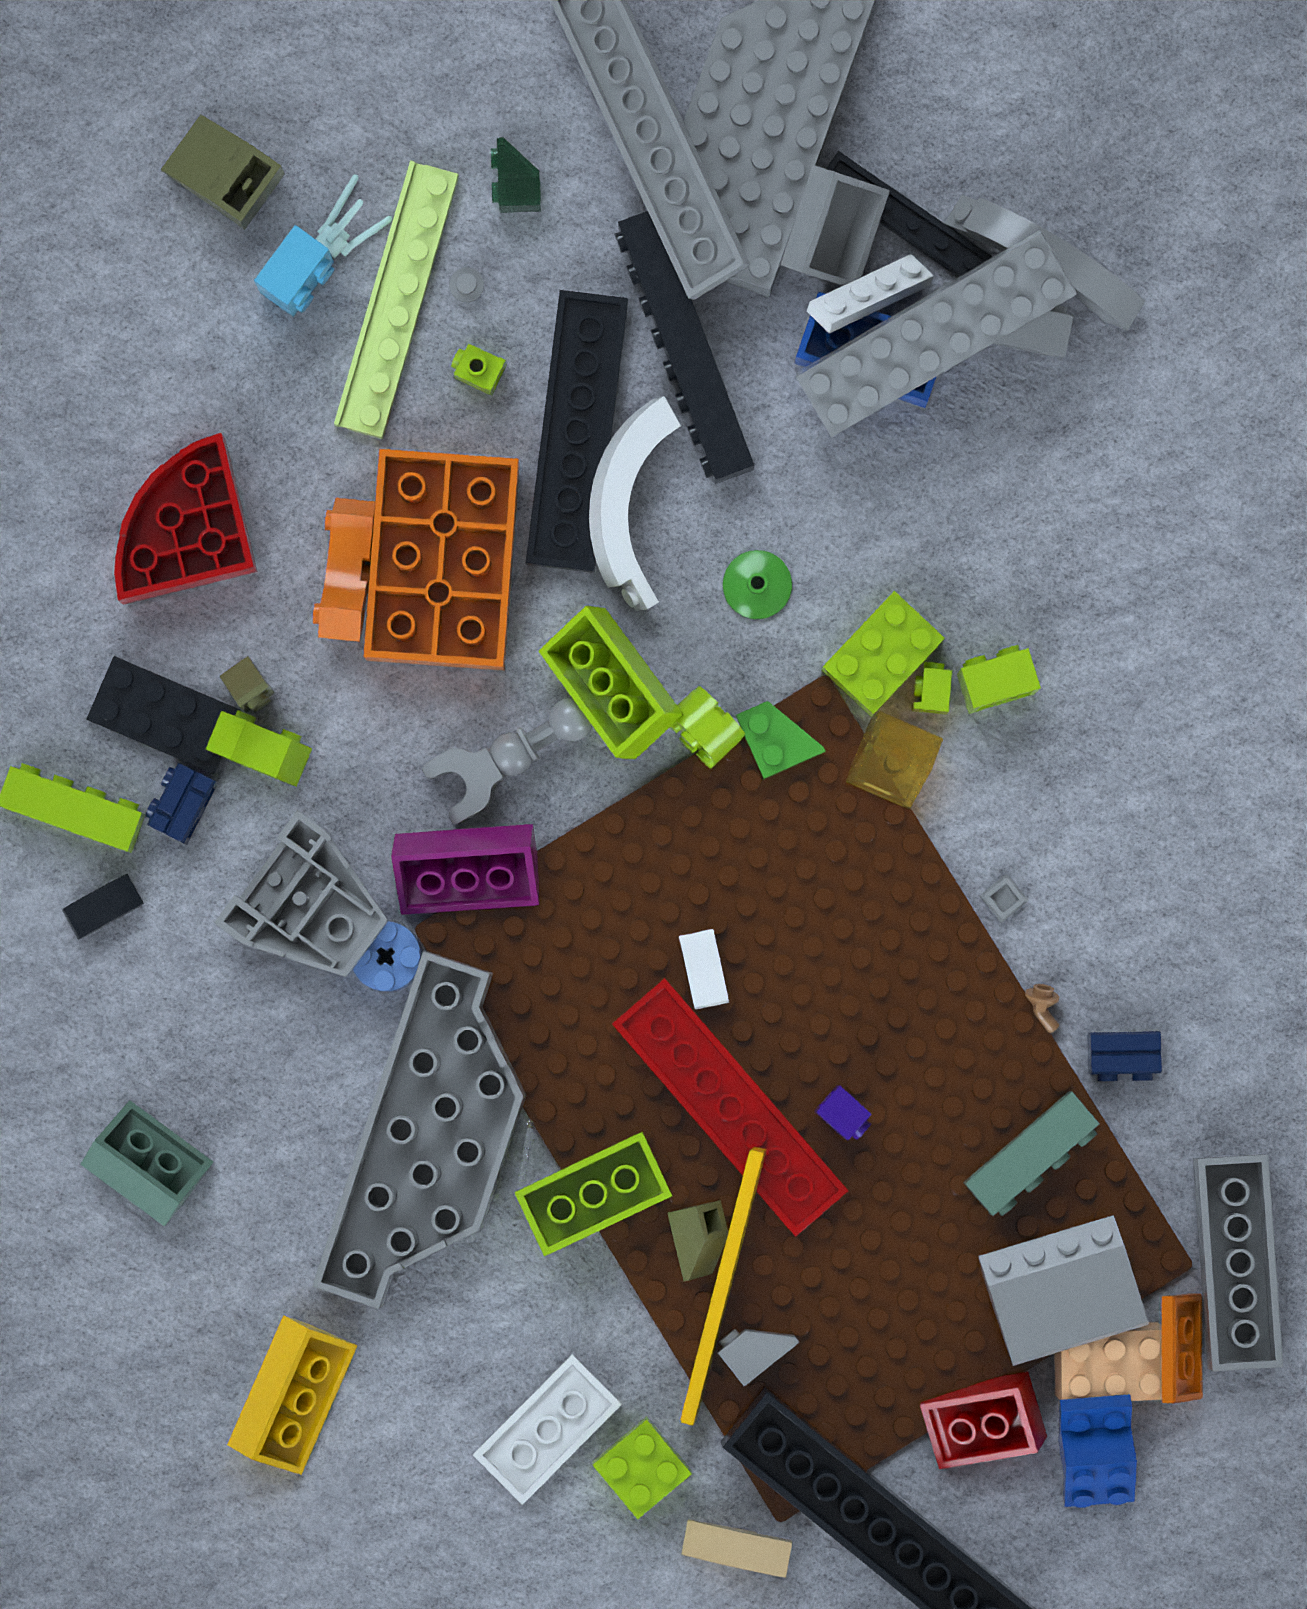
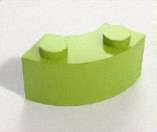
M237 710L235 716L221 711L205 750L297 787L312 751V748L300 743L302 736L282 729L281 734L254 724L256 717Z

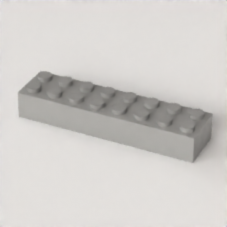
M1039 230L797 372L796 378L830 436L833 437L1077 294L1042 231Z

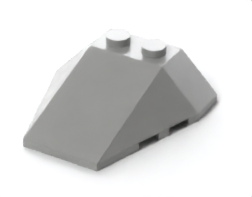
M297 810L278 835L277 839L281 842L243 894L240 897L234 895L214 923L244 945L348 977L389 920L327 831Z

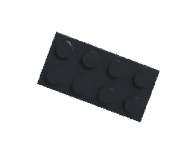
M113 656L86 720L215 775L222 757L205 750L221 711L235 716L237 710H242Z

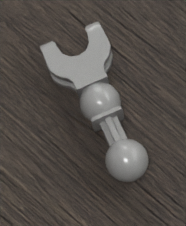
M567 697L561 699L553 706L549 715V721L532 731L525 733L522 728L516 730L517 733L508 732L502 734L493 741L490 748H484L476 753L464 749L450 748L427 762L423 766L422 771L427 778L438 779L449 773H457L464 779L467 788L465 797L449 811V818L452 824H461L489 809L494 799L496 786L507 779L506 776L523 774L530 767L533 760L537 761L540 759L537 751L559 738L568 742L581 740L589 734L592 724L573 698Z

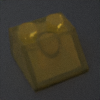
M880 711L868 723L846 782L910 809L933 768L943 738Z

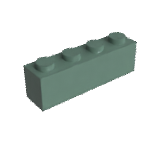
M1069 1091L963 1183L990 1215L993 1216L999 1212L1003 1216L1018 1203L1014 1199L1015 1196L1024 1189L1028 1193L1031 1192L1044 1180L1041 1176L1044 1171L1050 1166L1056 1170L1071 1157L1067 1152L1078 1143L1083 1147L1097 1135L1094 1128L1100 1123L1075 1094Z

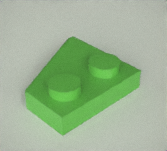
M768 701L736 715L740 727L745 732L746 741L763 779L825 753V749L820 743Z

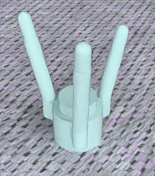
M356 174L351 177L327 220L317 231L319 235L316 240L329 249L334 259L339 253L346 257L354 247L383 229L393 220L391 216H387L351 241H346L350 235L344 228L361 208L363 200H357L338 224L334 223L359 179Z

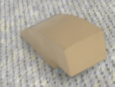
M688 1519L681 1555L786 1578L792 1540Z

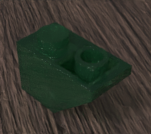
M504 137L497 138V148H491V169H498V182H492L491 184L492 203H499L500 213L541 212L539 170Z

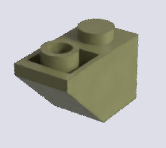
M248 656L220 675V678L239 707L246 713L250 710L257 713L272 702L269 697L275 692Z
M721 1200L668 1212L683 1281L713 1274L728 1236Z

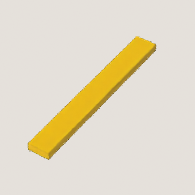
M754 1147L749 1151L680 1418L681 1423L693 1426L697 1421L766 1150Z

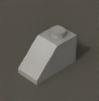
M734 1329L719 1341L722 1347L717 1352L742 1385L745 1386L800 1342L795 1335L749 1329H744L738 1333Z

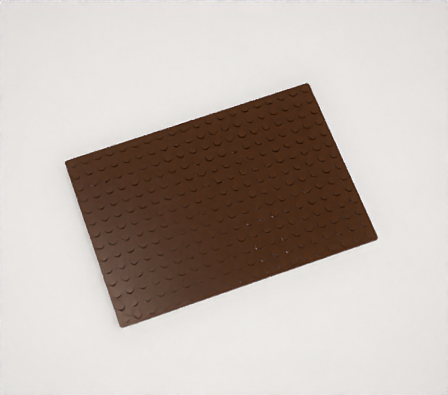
M823 675L774 706L824 747L825 753L766 779L762 777L745 736L711 769L695 753L537 851L539 905L437 912L419 923L415 928V932L428 952L493 973L483 1008L527 1095L523 1109L561 1170L635 1134L643 1132L672 1196L600 1230L599 1233L689 1379L692 1376L725 1245L713 1274L683 1281L668 1212L721 1200L729 1232L743 1176L612 1023L665 978L848 1189L845 1195L796 1237L757 1192L755 1193L702 1401L725 1436L763 1388L766 1387L852 1459L868 1470L928 1432L920 1408L921 1402L995 1377L1026 1372L1053 1355L1050 1354L1013 1366L982 1276L979 1261L980 1255L1114 1215L1141 1299L1191 1269L1192 1260L1053 1036L1046 1031L1035 1016L1033 1005L1025 996V991L835 685L828 676ZM713 929L729 1003L695 1010L679 936ZM837 1085L846 1090L872 1114L867 1119L871 1123L870 1127L858 1140L853 1136L849 1140H845L814 1112ZM1067 1092H1073L1100 1123L1094 1128L1097 1135L1083 1147L1078 1143L1067 1152L1071 1157L1056 1170L1050 1166L1041 1174L1044 1180L1031 1192L1028 1193L1024 1189L1015 1196L1014 1199L1018 1203L1003 1216L999 1212L993 1216L990 1215L963 1182ZM734 1329L738 1333L744 1329L791 1334L795 1335L800 1342L745 1386L742 1385L717 1352L722 1347L719 1341ZM742 1464L776 1521L784 1522L800 1512Z

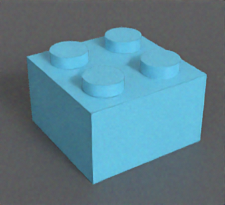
M294 225L254 279V282L262 295L294 317L298 310L303 313L308 308L314 298L311 293L318 283L324 285L334 271L332 267L334 260L327 247Z

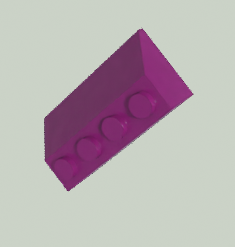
M533 824L398 833L394 836L391 859L401 915L539 905L538 856Z

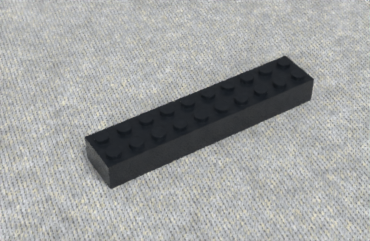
M766 1387L763 1388L720 1441L723 1449L919 1609H1036Z

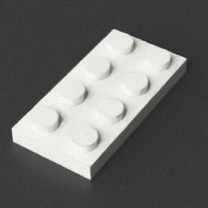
M572 1354L473 1453V1456L523 1505L622 1403Z

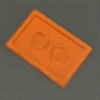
M1186 1293L1162 1296V1403L1174 1404L1202 1399L1201 1293Z

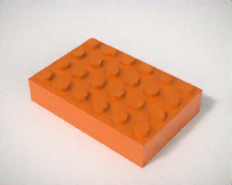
M379 449L363 656L366 661L505 671L520 470L519 459Z

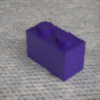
M839 1085L833 1089L814 1111L845 1140H849L852 1136L858 1140L871 1125L867 1119L872 1114Z

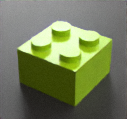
M1014 645L999 650V653L996 654L997 658L986 660L985 655L968 659L962 664L963 668L957 673V678L969 714L1034 695L1041 689L1029 648L1020 650L1019 645Z
M647 1416L597 1457L592 1464L637 1520L692 1474L689 1466Z

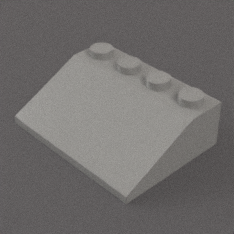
M1114 1215L979 1256L982 1276L1013 1366L1149 1325Z

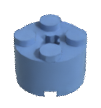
M388 921L353 971L363 984L374 990L382 992L401 990L410 985L414 980L422 956L420 942L408 928ZM381 949L387 951L394 949L395 953L392 955L394 963L392 965L388 963L381 965L379 963L381 959L379 952Z

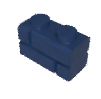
M180 763L177 764L175 769L169 767L161 782V786L165 787V790L160 800L154 798L146 811L145 817L149 818L147 825L187 845L218 783Z
M1160 1031L1088 1033L1089 1075L1097 1074V1081H1118V1074H1132V1081H1152L1153 1073L1162 1072Z

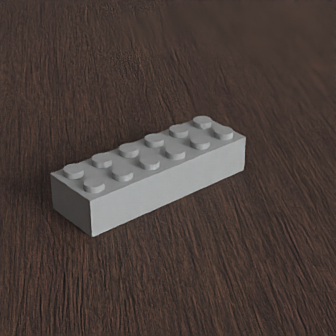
M1252 1154L1193 1158L1207 1369L1211 1371L1283 1367L1268 1155Z

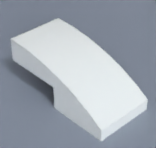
M710 929L679 936L695 1010L729 1003L714 930Z

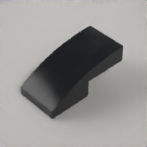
M125 874L62 909V912L77 939L80 940L141 907L144 903L129 875Z

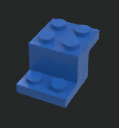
M1130 1394L1060 1400L1058 1442L1064 1475L1063 1500L1065 1507L1076 1506L1085 1508L1099 1504L1121 1505L1126 1502H1135L1137 1459L1131 1429L1132 1402Z

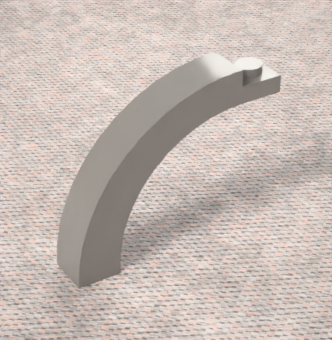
M961 195L944 223L959 234L980 241L1001 252L1041 230L1076 291L1077 295L1074 297L1091 309L1102 321L1127 331L1145 303V300L1126 283L1073 245L1032 221L983 198L975 200Z

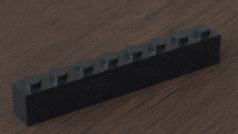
M646 211L619 221V232L614 234L621 253L627 251L632 264L626 266L632 284L636 285L639 283L644 296L638 298L644 316H652L656 328L650 331L657 349L664 348L668 360L663 362V366L669 381L676 380L680 393L675 394L679 409L682 414L688 412L692 425L687 426L692 443L694 446L700 444L705 456L699 459L705 477L712 476L714 483L718 484L753 471L754 462L693 301L688 298L649 212Z

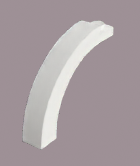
M665 396L652 399L639 408L615 433L597 467L590 497V537L600 573L608 588L620 585L623 587L621 591L622 596L630 607H634L635 611L646 610L659 603L643 575L632 549L628 526V509L635 478L646 457L662 439L681 427Z

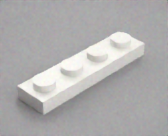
M910 254L810 301L807 312L828 333H831L930 286L934 275Z

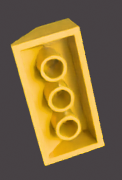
M283 1315L227 1445L251 1460L302 1475L358 1345L313 1325Z

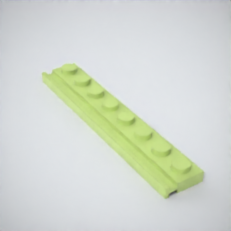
M410 160L334 421V425L337 427L347 428L351 431L380 439L384 437L459 175L457 173L418 164Z

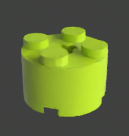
M698 686L677 704L684 715L678 718L670 729L676 734L681 731V737L679 738L681 743L691 753L698 749L699 752L696 755L711 769L745 736V732L728 712H724L718 705L719 703L705 689Z

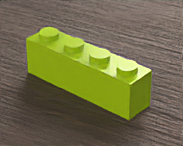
M21 763L20 769L10 766L0 793V807L132 854L145 818V814L138 811L140 804L123 798H119L118 804L105 800L106 792L87 786L85 792L72 788L74 781L55 774L53 780L40 777L41 769Z

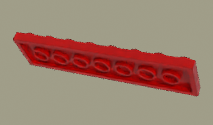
M665 978L612 1023L742 1176L749 1151L754 1147L766 1150L756 1192L795 1237L848 1192V1189Z

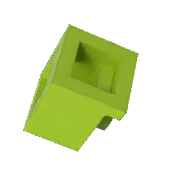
M468 343L465 350L458 349L451 367L456 369L454 372L455 379L493 396L507 367L505 359ZM478 360L483 363L481 371L474 372L470 369L473 361Z
M924 662L922 676L915 677L914 696L920 697V702L913 703L912 712L944 715L949 712L952 670H944L945 664Z

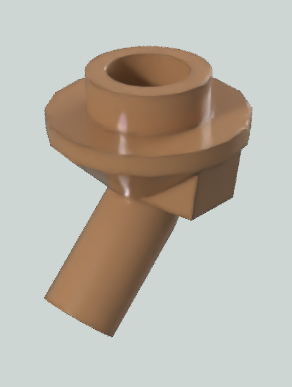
M1035 984L1033 988L1026 989L1025 996L1033 1005V1012L1048 1033H1052L1059 1027V1024L1048 1008L1058 1003L1060 996L1049 985Z

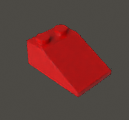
M1029 1372L995 1377L920 1403L939 1469L1038 1453L1047 1438Z

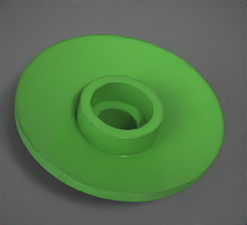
M762 550L748 551L737 556L727 567L723 578V592L726 601L735 612L750 619H765L777 614L788 602L792 590L791 575L785 563L776 555ZM755 577L762 578L764 587L759 590L754 589L751 586V580Z

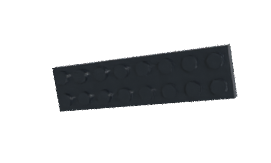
M566 290L559 291L526 565L595 573L596 558L591 542L589 524L590 497L597 467L612 437L628 298Z

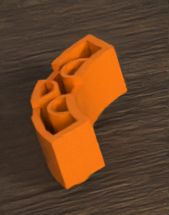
M335 498L333 509L326 510L325 530L330 531L326 575L321 603H315L313 610V624H319L318 638L360 642L365 618V610L363 609L365 608L366 596L369 591L370 565H365V561H371L375 501Z

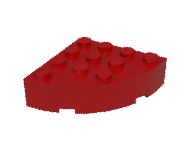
M221 432L195 441L181 449L179 453L172 456L167 462L161 464L153 471L135 494L121 524L115 555L114 576L117 598L123 605L258 572L226 439Z

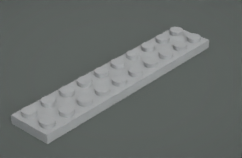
M550 0L689 299H697L748 267L750 263L627 0Z

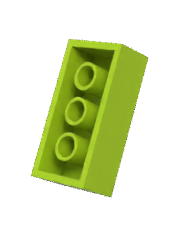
M586 605L538 651L616 758L636 759L668 730L678 718L684 715L606 608Z
M643 1132L635 1134L514 1192L544 1257L672 1196Z

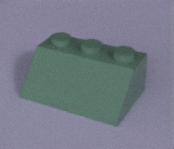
M129 1100L94 1140L80 1165L163 1226H166L185 1203L214 1161Z

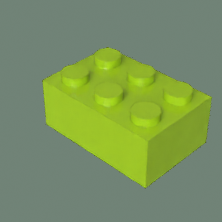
M893 591L824 664L821 671L872 718L943 643L945 637L897 592Z

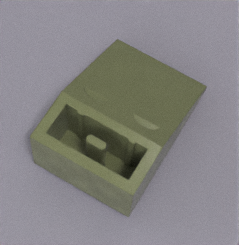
M201 114L161 168V171L244 230L285 175L280 164L253 145Z

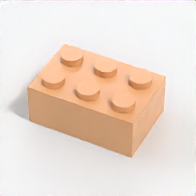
M1149 1322V1325L1054 1353L1055 1396L1059 1400L1130 1394L1131 1401L1162 1400V1325L1158 1322Z

